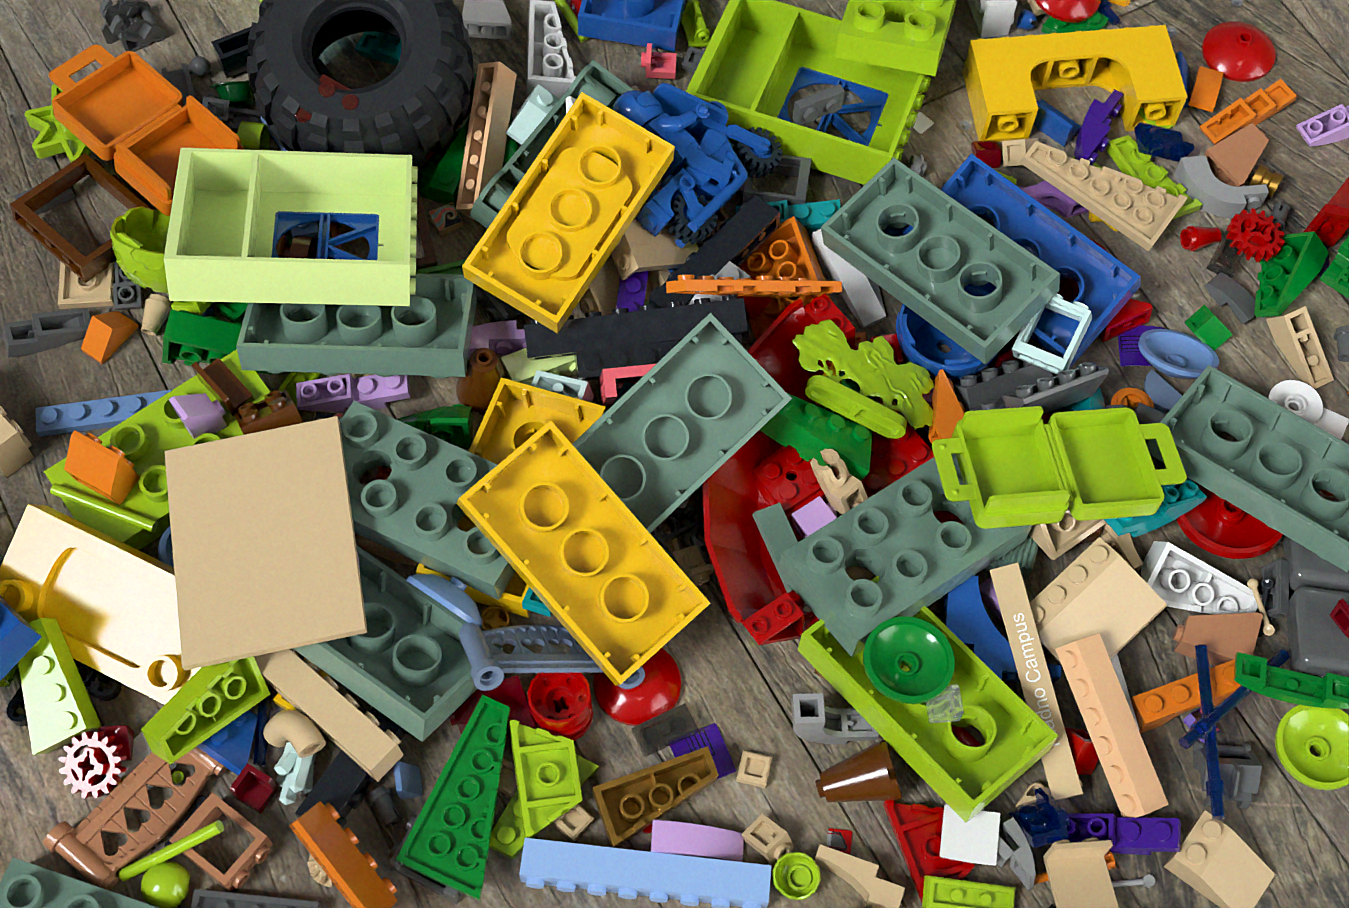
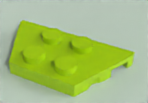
M510 720L509 730L524 838H531L582 802L574 740L563 736H554L548 731L539 728L533 729L519 724V721Z

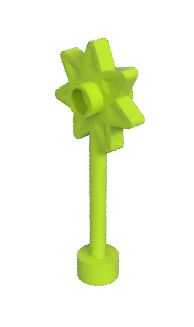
M53 84L51 86V105L27 110L25 117L29 126L40 132L32 143L36 156L39 159L65 152L71 163L84 153L89 156L92 150L55 118L52 99L63 91ZM247 121L240 123L236 134L240 137L244 150L270 149V130L268 124Z

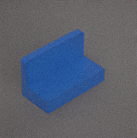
M1043 99L1040 101L1036 100L1038 111L1033 126L1065 147L1079 133L1081 126Z

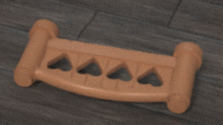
M195 747L174 762L194 766L195 773L190 777H186L184 785L175 786L173 784L170 764L151 752L75 829L67 821H63L46 835L43 845L52 853L58 852L92 885L110 891L119 881V878L116 877V872L139 858L161 841L191 808L204 788L209 776L216 774L220 777L228 768ZM147 786L171 788L173 795L170 799L164 800L161 808L153 809L151 808ZM124 809L149 811L150 819L145 823H141V828L137 832L132 833L128 830ZM101 832L126 834L128 840L125 845L118 846V851L115 855L107 856Z

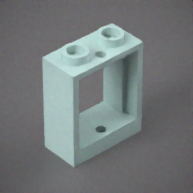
M1056 294L1021 329L1012 347L1013 356L1057 375L1060 371L1068 370L1091 323L1092 314L1088 310L1089 307L1077 301H1074L1072 304L1063 300L1061 295ZM1044 308L1080 321L1063 358L1028 344Z

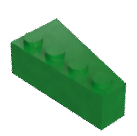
M171 309L163 336L162 363L172 364L173 359L185 360L184 364L191 366L195 362L211 364L217 358L222 359L237 349L236 345L242 323H229L220 321L212 316L202 317L186 310L176 311ZM256 371L260 374L272 375V373H268L266 371Z
M787 393L792 399L760 431L784 447L792 446L799 453V457L807 462L815 458L821 466L829 467L830 465L823 460L820 451L833 449L838 453L840 459L845 462L849 474L862 481L870 471L872 430Z

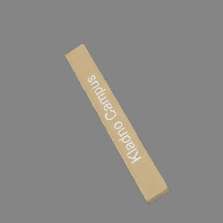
M1014 563L990 570L991 578L1026 704L1058 735L1050 751L1041 758L1053 801L1082 795L1083 791L1019 564Z

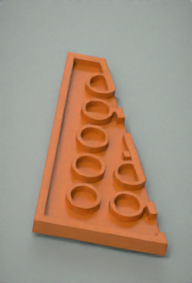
M678 275L677 281L666 282V293L718 296L737 294L740 297L790 298L842 292V281H810V278H794L792 281V277H776L773 280V276H757L756 280H753V278H738L734 280V277H718L717 280H714V276H698L697 280H695L694 275Z

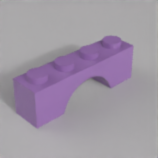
M1042 181L1037 185L1029 187H1019L1043 206L1059 212L1064 218L1089 212V210L1047 181ZM986 217L988 224L995 228L994 221Z

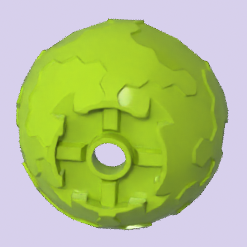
M142 206L131 208L124 215L115 218L111 226L110 238L112 239L116 262L124 274L135 284L143 288H152L155 292L168 294L164 254L170 216L162 214L159 210H152Z

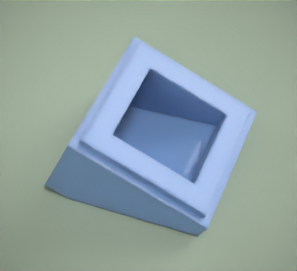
M398 761L393 768L396 791L399 798L404 800L422 796L420 769L417 766Z

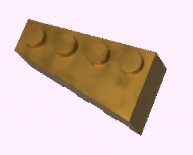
M708 746L593 787L592 794L612 848L619 847L653 824V820H659L716 781L718 772Z

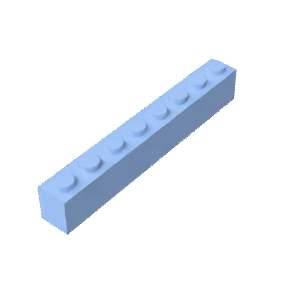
M525 838L519 875L521 882H525L527 887L542 889L544 885L557 886L556 889L563 892H574L575 888L587 889V893L598 896L606 895V892L618 893L619 897L625 899H636L637 895L649 896V900L653 902L665 903L668 902V899L680 900V903L686 906H698L699 902L710 903L712 908H730V906L767 908L772 866Z

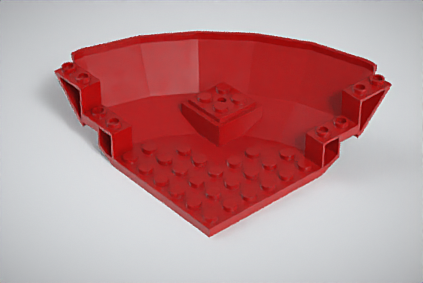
M824 293L819 297H815L805 306H803V301L800 298L788 305L747 352L786 393L816 405L815 401L805 394L806 384L809 378L815 375H823L824 372L823 370L811 372L802 368L799 363V349L792 342L796 335H803L806 326L811 324L818 325L820 321L830 319L844 333L849 347L853 350H858L855 345V327ZM819 360L818 365L823 368L824 365L822 361ZM826 360L827 366H831L829 361ZM908 422L906 433L901 438H888L872 430L870 471L861 481L868 498L934 457L933 451ZM760 430L703 483L705 545L728 611L737 623L744 625L758 645L799 639L802 633L818 622L819 619L812 611L805 612L803 610L807 605L795 591L786 592L752 514L780 503L797 541L800 542L803 539L792 526V513L819 496L825 503H828L811 467L810 462L812 459L807 462L799 457V453L795 448L790 445L784 447ZM790 473H793L797 476V478L793 481H790L786 478V476ZM836 511L838 517L842 515L841 513ZM947 511L933 513L942 524L948 521L963 524L960 518L953 513Z

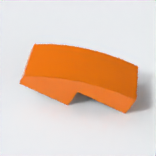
M1199 66L1188 105L1213 112L1223 72Z

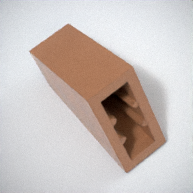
M1251 123L1207 149L1204 155L1207 157L1213 175L1218 180L1230 186L1241 187L1244 186L1269 139Z
M1257 612L1188 616L1182 625L1178 623L1175 628L1173 640L1177 642L1174 652L1214 666L1234 660L1237 652L1253 655L1263 614Z

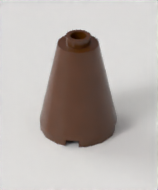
M478 348L473 351L468 360L466 377H459L456 384V394L460 404L472 407V411L479 412V415H485L501 377L508 379L497 354L493 350Z
M885 740L878 741L820 772V779L815 780L819 797H826L828 803L888 801L902 798Z

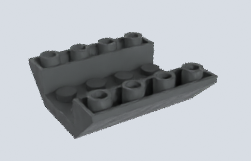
M1021 359L1003 362L1001 367L985 368L981 370V374L963 376L959 382L953 383L954 393L958 401L963 404L966 412L1042 406V415L1093 396L1109 371L1107 367L1096 366L1095 362H1085L1079 364V368L1075 370H1063L1058 372V376L1053 377L1052 372Z

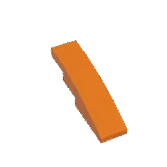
M1279 79L1265 90L1260 88L1244 100L1239 98L1200 125L1199 129L1215 145L1249 124L1253 123L1256 126L1296 101L1297 95L1282 79Z

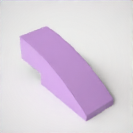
M653 820L651 852L743 862V837L740 832L712 826Z

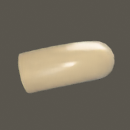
M282 710L274 715L264 727V738L269 744L275 747H285L286 743L290 742L299 758L311 756L326 745L323 735L314 722L299 711Z

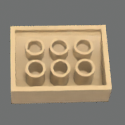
M1099 537L1030 602L1042 648L1061 665L1056 652L1057 648L1100 633L1111 659L1167 606V603L1114 549Z

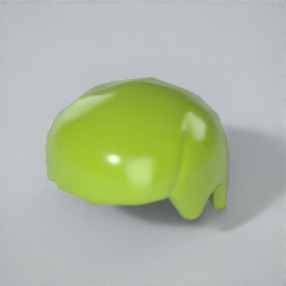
M802 852L786 853L777 860L772 871L776 889L785 897L795 901L807 899L814 894L821 881L819 866L813 858Z
M164 861L153 866L142 878V897L149 905L158 908H175L189 893L190 873L181 863Z

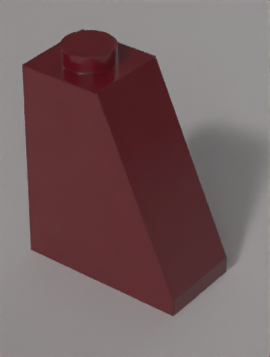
M518 675L504 679L498 687L492 690L483 691L477 689L449 716L451 725H458L460 734H462L481 696L484 695L510 707L509 721L516 720L519 721V724L536 729ZM508 723V729H507V736H506V738H511V737H510V730H509V723Z

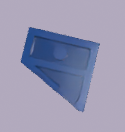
M248 710L196 747L236 775H239L248 763L258 716Z

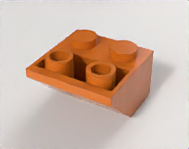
M74 430L71 434L64 470L75 481L121 505L140 478L133 470L135 465L124 458L125 454L112 445L106 448L101 445L102 441L93 434L87 432L86 435H83Z

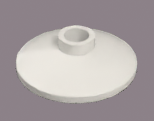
M1297 380L1282 381L1276 384L1268 395V399L1312 424H1316L1322 415L1323 403L1319 394L1304 382Z

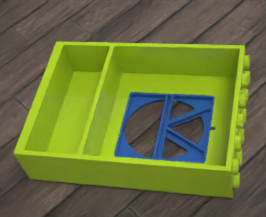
M729 0L686 92L708 103L710 101L722 103L726 107L729 117L725 126L737 125L747 130L751 127H754L755 130L760 127L763 133L768 130L770 131V137L775 135L777 138L774 142H780L781 146L779 149L782 150V155L810 158V168L865 185L893 158L901 161L904 151L901 147L907 145L911 133L908 128L911 129L915 125L918 115L915 110L921 109L925 97L922 92L928 91L932 77L915 72L835 58L837 34L842 22L841 20L775 0ZM815 84L835 86L840 84L843 89L850 90L864 101V103L842 105V109H839L837 112L822 116L816 130L792 123L787 112V105L792 95L804 87ZM869 111L871 120L867 130L860 135L837 114ZM831 123L848 140L827 134L826 131L829 124ZM733 138L728 139V141L733 144H735V142L737 141Z

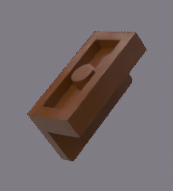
M217 358L204 369L197 362L191 365L201 383L232 417L234 413L238 412L239 407L255 400L252 393L220 358Z

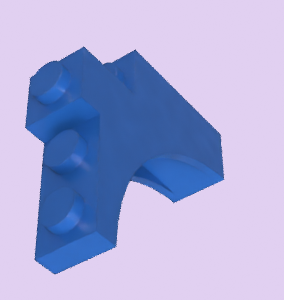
M972 576L943 596L942 623L1001 680L1002 677H1005L1006 682L1020 683L1010 643L993 625L985 610L979 590V576ZM1047 663L1051 681L1055 683L1061 678V666Z

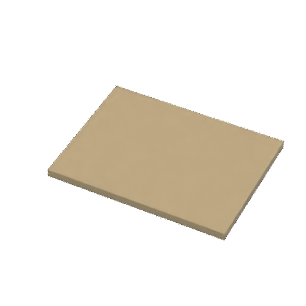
M338 416L164 451L181 660L184 670L368 633Z

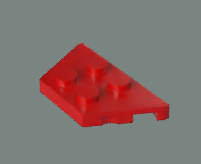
M893 800L884 801L883 807L921 903L923 902L925 876L963 880L974 868V863L940 857L944 808H928L925 805L914 803L912 805L894 803Z

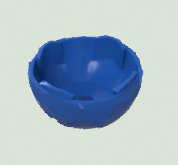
M968 284L963 289L972 296L989 295L979 286ZM902 304L896 319L898 343L907 360L926 368L931 378H936L939 370L943 369L947 378H950L951 381L960 380L963 376L977 374L995 358L994 356L985 365L909 307ZM947 345L951 351L943 353L938 350L937 346Z

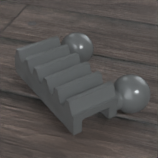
M197 56L187 65L182 63V69L167 72L166 68L161 69L163 77L182 93L183 106L187 105L186 97L192 95L197 100L190 74L202 77L209 73L211 66L205 57ZM213 94L205 96L209 98L220 99L218 96Z

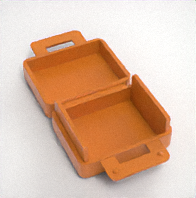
M92 45L49 73V79L63 91L52 99L55 118L102 160L110 161L114 159L116 172L166 216L171 215L181 148L244 150L240 137L192 95L186 97L187 105L183 106L182 93L133 51H126L115 58L101 45ZM95 60L102 65V67L77 83L70 78V76Z

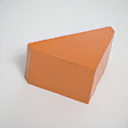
M119 311L93 315L81 350L103 365L139 326Z

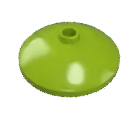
M1297 705L1289 710L1280 720L1275 733L1276 752L1284 768L1296 780L1311 788L1335 790L1348 785L1349 715L1341 709ZM1310 748L1315 749L1318 756L1311 754Z

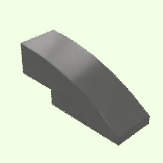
M88 308L32 314V320L3 323V340L8 358L46 351L85 337L91 320Z

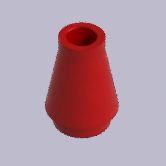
M1188 226L1180 234L1182 247L1190 251L1218 243L1221 240V231L1218 227Z

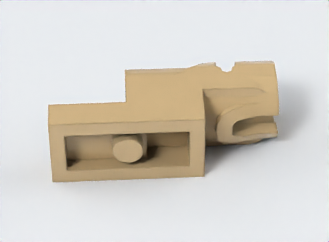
M824 449L820 451L823 460L830 465L829 467L820 466L815 458L811 460L810 464L827 501L836 511L843 515L868 499L862 482L849 474L845 462L840 459L835 450Z

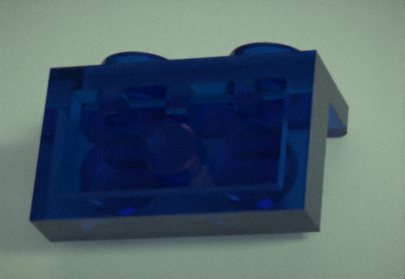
M1139 122L1134 127L1139 153L1180 162L1182 157H1187L1195 149L1193 143L1183 141L1182 133L1179 131Z
M1041 788L1034 790L1037 805H1025L1020 807L1018 811L1009 813L1010 819L1012 817L1015 819L1028 843L1033 848L1068 838L1067 826H1069L1070 820L1064 807L1061 808L1054 798Z

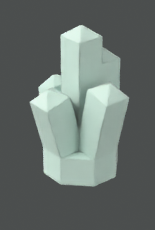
M290 742L286 743L284 753L274 767L279 774L276 782L282 787L279 800L285 805L294 803L298 792L306 794L312 790L314 761L317 754L299 758Z

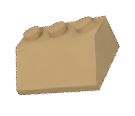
M1068 507L1060 522L1032 525L1028 535L1050 559L1055 560L1107 522L1104 519L1078 521L1072 517Z

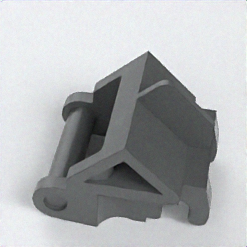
M112 0L102 1L99 11L105 23L101 31L107 44L119 40L125 51L135 52L149 46L152 41L160 42L165 39L166 33L163 28L158 26L150 12L151 7L147 1L118 0L114 6H112ZM138 14L141 15L144 20L137 19L135 17Z
M1199 740L1194 741L1193 766L1200 773L1202 791H1207L1206 799L1203 801L1204 807H1215L1218 801L1228 800L1237 801V809H1248L1252 803V794L1258 793L1262 770L1261 763L1255 753L1251 751V745L1249 743H1242L1241 746L1203 744ZM1210 756H1218V757H1236V758H1240V759H1232V758H1214V757H1210Z

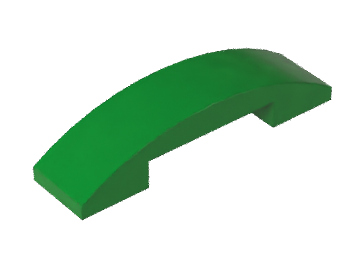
M1237 652L1235 655L1234 681L1247 689L1273 699L1298 705L1332 709L1349 708V677L1326 673L1321 678L1267 665V658Z

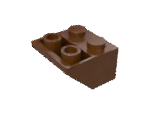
M286 389L283 391H272L265 395L264 400L255 404L254 402L246 403L238 408V412L234 413L244 435L303 423Z

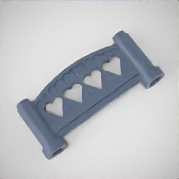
M466 623L461 626L459 631V639L472 667V680L479 690L488 691L498 687L504 679V673L603 672L587 652L577 645L579 643L564 626L518 625L481 631L474 623ZM493 644H511L515 648L512 654H506ZM521 644H539L543 649L540 654H535ZM549 644H567L571 649L568 654H563ZM639 667L618 686L623 689H632L638 686L645 677L643 667Z

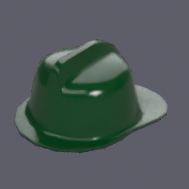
M249 80L224 82L210 86L211 89L217 90L220 99L229 100V107L247 109L255 100Z

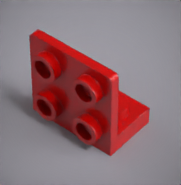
M1349 177L1304 230V232L1315 231L1325 246L1333 247L1340 238H1343L1346 230L1349 228Z

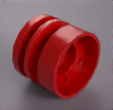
M542 672L534 677L530 682L527 695L530 713L536 729L539 728L548 731L551 735L563 736L574 741L582 737L590 728L593 719L590 687L584 675L572 672Z

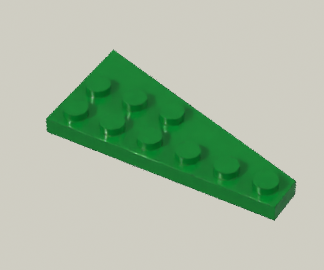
M484 695L481 696L396 858L398 863L480 902L510 717L509 706Z

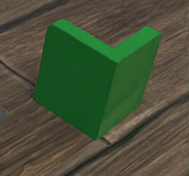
M1205 304L1184 322L1203 343L1207 344L1214 351L1233 335Z

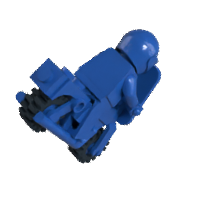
M667 83L659 84L653 93L638 90L627 91L616 100L613 110L675 146L673 161L661 178L663 182L660 186L663 189L660 191L654 189L646 200L647 204L636 219L643 228L655 237L665 226L671 225L668 231L670 234L676 233L674 236L676 239L675 243L680 248H683L689 241L690 245H695L696 242L698 244L703 242L717 225L718 215L716 214L736 194L748 176L752 177L755 174L756 178L766 177L782 158L780 157L782 150L779 149L781 144L780 142H774L777 138L775 135L770 137V131L766 130L763 133L760 127L756 130L754 127L747 130L737 125L725 126L729 117L727 109L722 103L717 101H710L708 103ZM733 138L737 141L735 142V144H732L728 141V139Z

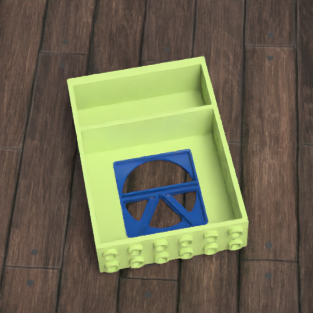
M181 148L164 254L169 301L410 306V295H416V278H410V276H416L417 184H412V182L417 183V166H412V155ZM319 221L317 259L278 257L276 246L284 233L298 225ZM330 222L345 224L356 229L329 239ZM364 236L369 243L370 251L368 257L364 260L334 246Z

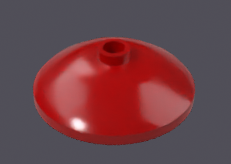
M1035 0L1037 5L1051 17L1072 23L1089 19L1096 12L1101 1Z
M1230 21L1220 23L1207 32L1202 42V55L1209 68L1223 72V78L1236 82H1251L1264 77L1273 67L1276 58L1275 47L1271 39L1256 26L1245 22Z
M660 648L642 665L645 677L638 686L632 689H623L618 685L615 686L604 672H595L593 681L595 697L599 706L609 717L625 725L645 726L663 719L672 711L681 692V674L673 657L663 648Z

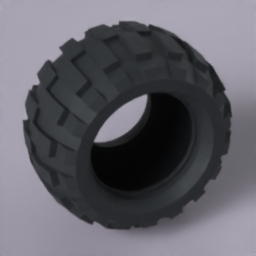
M263 0L259 5L258 23L252 22L248 38L250 56H247L249 85L254 94L257 107L268 124L272 135L288 151L412 155V166H417L418 169L426 165L425 155L430 151L441 153L452 141L455 123L462 125L471 102L469 93L472 92L474 86V61L469 33L463 24L462 14L453 0ZM381 32L401 40L402 52L395 70L384 80L368 87L342 88L335 86L324 79L314 66L320 54L328 46L352 34Z

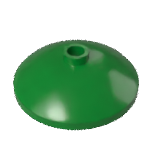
M903 616L882 622L870 633L863 650V665L870 682L883 695L897 702L906 704L928 702L939 696L947 688L954 674L955 659L949 641L938 628L919 618ZM900 665H906L909 671H903Z

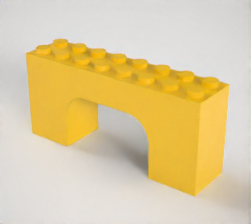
M1166 25L971 40L963 68V77L979 141L995 140L996 142L1029 139L1038 111L1034 94L1036 90L1097 86L1112 93L1115 89L1123 93L1119 104L1123 105L1120 114L1125 132L1150 129L1148 123L1138 114L1139 108H1144L1146 118L1148 120H1155L1156 126H1175L1187 99Z

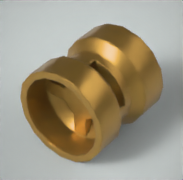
M1260 164L1249 186L1266 184L1269 191L1267 196L1272 198L1284 175L1278 172L1271 173L1268 167Z
M491 606L482 612V631L496 629L500 626L501 628L511 626L507 611L500 606Z

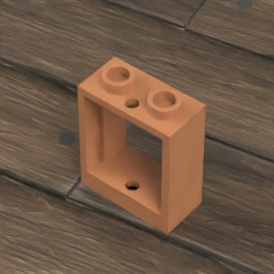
M212 792L169 841L174 843L215 822L222 814H225L255 838L225 874L221 873L192 848L182 852L184 856L231 893L235 887L238 889L247 881L249 877L248 872L256 863L260 864L267 858L271 851L272 842L267 835Z

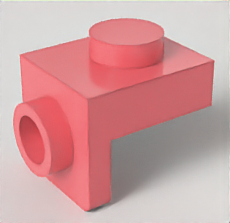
M647 43V51L641 54V67L646 68V78L675 79L677 53L652 52V43Z

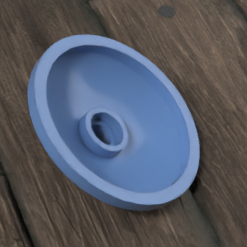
M1152 329L1144 332L1138 342V347L1143 357L1158 371L1170 377L1197 379L1208 365L1215 369L1219 365V358L1212 348L1199 339L1182 332L1168 329Z
M414 574L407 578L406 581L423 591L467 623H474L481 630L483 624L477 605L464 592L467 586L452 576L450 581L433 574Z

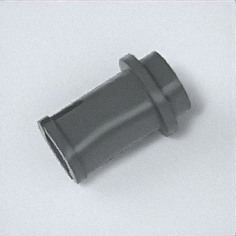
M1281 202L1274 205L1271 216H1274L1272 222L1274 224H1281L1278 231L1285 230V221L1290 212V207L1285 203L1282 210L1279 211Z
M1341 326L1336 329L1333 335L1337 341L1338 360L1349 362V326Z
M382 786L373 790L368 795L370 798L369 804L375 807L385 828H388L401 821L403 816L399 813L390 797L391 791L386 790Z

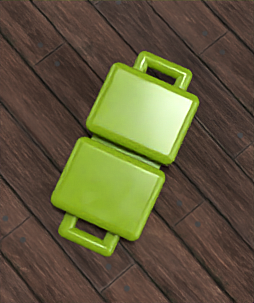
M1042 406L967 411L964 413L963 418L957 422L951 438L937 439L932 443V450L945 497L951 502L969 501L974 521L982 529L1058 523L1064 517L1068 507L1072 517L1078 521L1153 515L1164 500L1161 485L1181 484L1187 479L1169 427L1163 423L1139 424L1135 412L1126 407L1056 412L1050 417L1048 424L1045 425L1041 419L1043 414ZM1156 439L1166 469L1155 470L1145 440ZM951 454H956L964 485L959 483Z

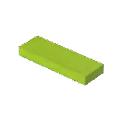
M933 876L924 877L922 908H1014V887Z

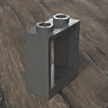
M781 155V161L770 173L798 177L795 196L751 190L754 175L752 177L748 176L747 180L740 187L738 196H743V203L749 202L757 195L765 202L787 200L788 206L805 204L811 159Z

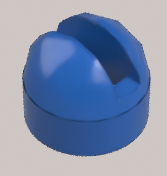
M1023 9L1019 14L1016 27L1022 30L1034 28L1035 25H1032L1031 22L1032 20L1037 21L1036 15L1032 11Z

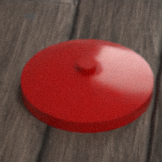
M1195 481L1193 482L1198 485V488L1207 497L1205 501L1176 519L1184 534L1197 546L1217 556L1231 559H1248L1260 556L1273 549L1284 535L1268 527L1262 521L1227 500L1218 497L1215 493Z

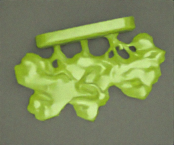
M828 319L820 321L818 325L811 324L806 326L804 334L796 335L792 341L799 349V363L802 368L811 372L823 370L828 376L815 375L809 378L805 394L811 400L888 438L896 439L903 437L906 433L907 421L915 429L922 428L925 424L932 426L933 409L922 397V394H927L934 388L930 373L926 368L912 362L897 365L894 361V350L883 336L875 338L872 343L869 341L860 342L858 350H853L849 347L844 333L832 320ZM819 360L822 361L824 365L823 368L818 365ZM826 360H830L834 364L836 376L833 375L832 370H828ZM839 371H844L845 375L839 376ZM848 378L855 381L860 387V393L840 384V380ZM868 395L873 396V397H878V396H879L880 398H882L884 405H882V404H880V403H878V402H876V401H874V400H872V399H870V398H868V397H866V396H868ZM893 399L898 401L896 406L892 405ZM895 411H900L902 414H904V416Z

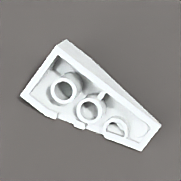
M821 229L813 232L811 243L820 266L830 281H842V292H839V294L861 327L864 329L886 319L879 286L826 247L823 243Z
M1153 542L1143 562L1141 578L1167 603V607L1212 615L1256 612L1258 606L1252 589L1169 542Z

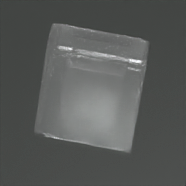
M958 684L947 686L939 696L926 702L930 723L960 721L964 709Z

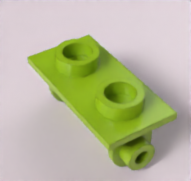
M687 0L681 24L689 47H707L710 42V31L706 27L700 10V2L698 0Z

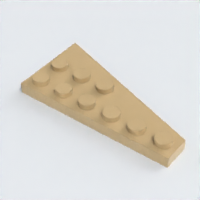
M1035 141L1020 161L1022 165L1147 251L1152 248L1188 198L1180 194L1178 197L1168 194L1166 189L1159 186L1155 189L1146 186L1140 179L1103 166L1100 169L1092 166L1089 160L1083 158L1080 160L1068 157L1064 151Z

